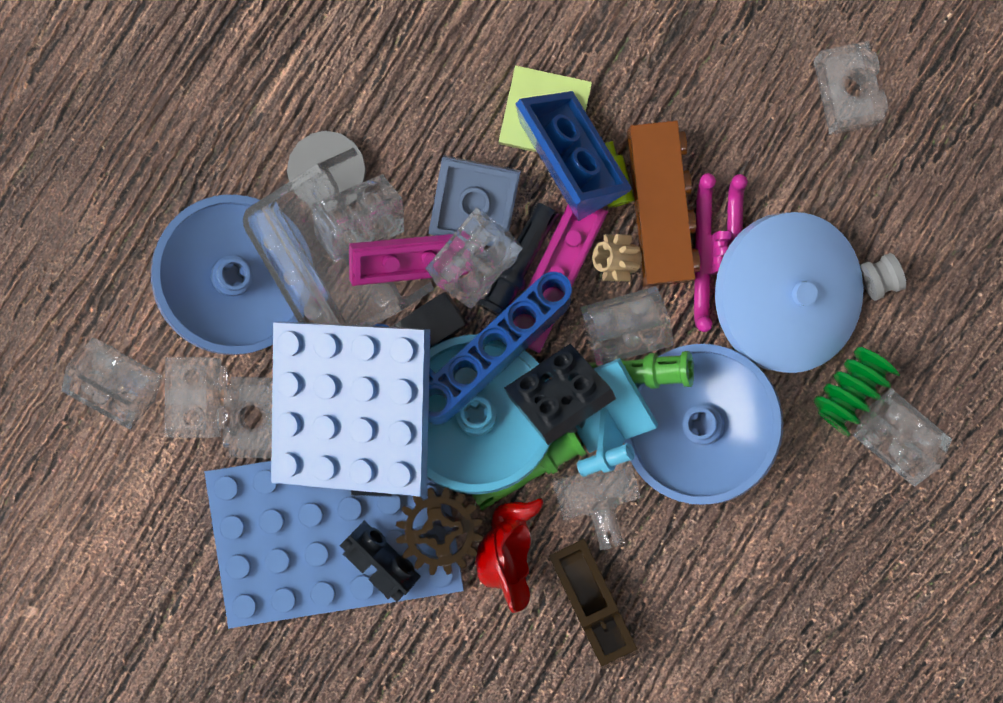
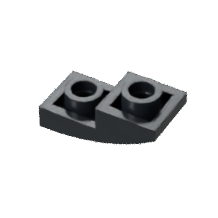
M443 292L392 327L430 329L431 349L435 345L450 339L467 326L468 323L448 292Z

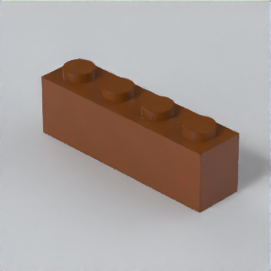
M678 120L630 125L627 131L633 196L635 199L638 242L642 254L643 287L691 282L695 280V272H700V256L698 249H692L690 233L696 232V219L694 210L687 209L686 194H691L692 184L690 171H683L682 155H687L685 131H679Z

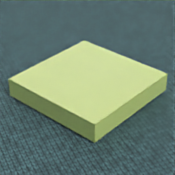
M515 65L498 144L537 152L519 122L515 103L522 98L573 91L586 112L592 82Z

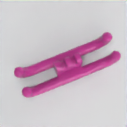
M706 173L699 180L696 200L695 249L697 248L699 251L700 272H695L694 320L695 326L701 332H708L713 325L710 319V275H717L720 263L729 245L743 230V201L748 180L742 174L735 175L730 182L727 231H717L713 235H711L712 195L716 179L714 175Z

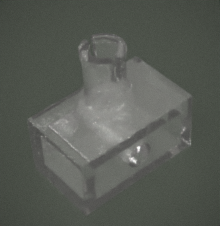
M630 460L616 465L615 469L608 473L598 471L583 477L579 471L551 479L564 521L585 514L591 516L600 550L611 548L607 535L608 531H610L615 547L625 543L614 509L619 504L641 498Z

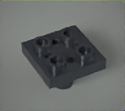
M571 343L504 387L508 397L547 445L567 432H577V425L582 429L587 418L616 399L610 386Z

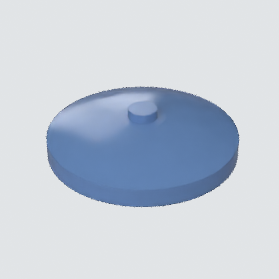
M218 195L205 198L185 208L163 231L155 247L151 262L152 291L156 304L166 322L178 335L189 343L217 354L242 355L273 345V322H299L308 307L313 289L312 258L299 229L284 213L274 206L249 196Z
M712 344L681 346L659 357L680 356L682 351H690L694 362L693 386L684 387L682 383L660 384L659 388L651 389L645 384H635L656 419L658 426L654 430L626 439L624 445L625 443L631 444L635 452L634 460H630L643 480L659 493L679 502L707 505L726 502L751 490L764 478L774 464L783 437L784 423L781 403L767 375L742 354L732 349Z

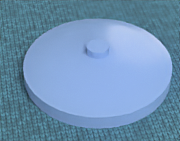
M785 212L768 215L756 220L735 237L720 263L715 285V303L720 325L734 349L761 368L784 373H797L821 366L844 347L855 330L861 313L863 278L854 249L835 226L812 214Z

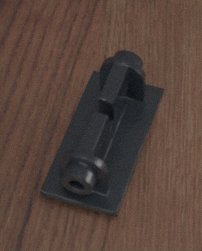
M365 520L339 545L345 551L342 555L362 574L371 565L377 569L368 580L387 599L392 597L398 602L421 577L414 569L413 564L407 558L404 559L403 556L399 555L386 542L384 535L378 529L371 527Z

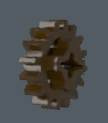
M429 487L427 491L428 498L423 499L422 496H412L416 506L414 508L408 505L402 507L401 510L408 518L407 520H397L396 526L400 529H405V534L398 536L396 542L401 544L407 543L408 548L402 556L405 559L414 555L417 558L414 566L415 569L418 570L426 563L429 564L430 575L435 574L438 566H443L444 571L449 575L452 572L453 563L456 562L461 568L467 566L464 557L466 553L476 557L478 551L471 544L472 541H482L483 535L475 532L474 528L483 524L482 518H472L471 516L477 508L475 503L469 504L466 507L462 504L465 496L464 493H460L456 498L450 497L449 488L445 487L442 495H436L434 488ZM442 504L452 506L463 517L453 518L444 512ZM427 507L428 520L424 525L413 528L417 514ZM436 520H440L442 526L452 528V530L446 533L445 540H439L437 534H425L433 529ZM467 533L462 547L453 553L451 543L454 538ZM426 543L436 550L437 557L425 553L417 544Z

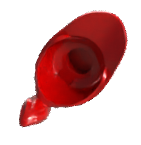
M542 498L528 503H506L496 508L492 515L491 531L483 537V540L477 546L478 553L475 558L479 581L486 587L502 589L512 613L522 611L527 607L530 600L526 576L530 570L527 563V555L531 544V537L526 522L540 512L543 505Z

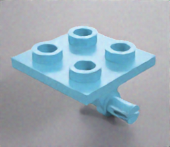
M620 358L594 368L610 386L616 399L587 418L582 429L579 425L576 426L577 433L588 452L597 450L596 455L577 462L578 471L583 477L598 471L608 473L613 471L616 465L634 460L635 452L633 447L629 443L623 445L624 441L654 430L658 426L656 419Z

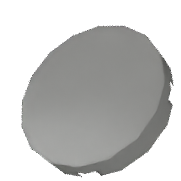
M331 131L312 133L299 141L289 155L287 166L289 184L298 198L311 207L327 211L343 208L355 200L363 187L367 172L364 156L356 144L343 134Z

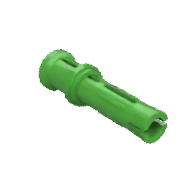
M682 351L680 356L659 357L657 353H649L645 355L644 359L621 360L635 384H645L651 389L659 388L660 384L682 383L684 387L693 386L694 362L690 351ZM611 361L591 362L589 364L594 369Z
M567 432L550 444L542 461L523 480L501 491L488 494H472V496L483 511L545 472L548 475L550 473L554 474L558 472V466L577 455L583 457L587 452L577 435Z

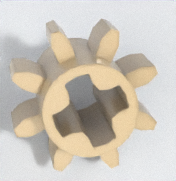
M605 234L604 242L598 243L594 248L593 264L598 271L603 272V281H630V274L635 273L639 269L642 254L640 247L631 244V235Z

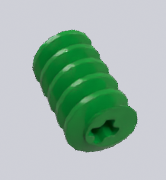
M857 347L854 351L858 361L847 359L843 364L848 374L837 371L833 376L838 386L833 384L825 385L823 389L828 398L816 396L813 400L819 410L818 414L837 431L847 437L851 433L845 423L847 421L856 425L861 423L855 411L857 409L867 413L871 411L865 399L870 397L879 401L882 398L875 387L877 385L886 388L892 386L885 375L889 372L900 376L896 368L885 358L863 347Z

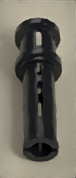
M542 203L536 204L531 217L524 226L507 260L502 267L498 266L497 269H494L492 273L494 279L484 297L478 298L476 302L478 306L495 316H499L512 304L518 291L524 290L526 286L524 277L543 245L551 227H553L556 219L559 217L555 210Z

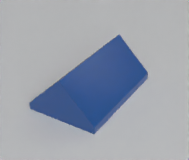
M573 91L522 98L515 103L522 128L578 221L632 190V187Z

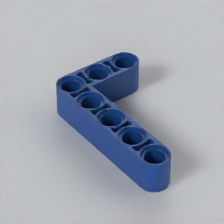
M548 272L542 275L436 374L430 368L429 398L433 395H442L447 399V403L444 409L439 412L429 411L428 423L440 425L454 417L570 307L572 287L571 282L565 275L559 272ZM554 287L560 289L564 293V297L559 301L552 302L545 299L542 294L548 288ZM521 314H528L536 322L528 329H521L515 326L513 321ZM374 324V325H372V326H379V327H389L388 325H384V324ZM491 341H500L506 346L504 353L495 357L488 355L484 348ZM462 368H471L477 373V376L471 383L461 384L455 380V374Z

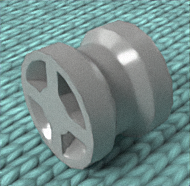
M889 253L882 256L877 263L866 262L860 265L864 288L872 300L876 301L884 298L885 293L891 290L899 292L906 289L904 271L894 254Z

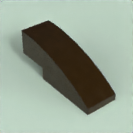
M585 539L549 555L602 669L605 670L638 654L639 651Z

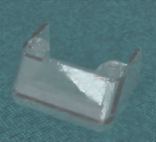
M354 148L316 164L250 206L243 216V226L248 237L298 322L373 326L404 310L434 290L430 282L402 297L393 282L352 286L349 280V254L325 212L337 205L340 196L338 185L331 171L358 155Z

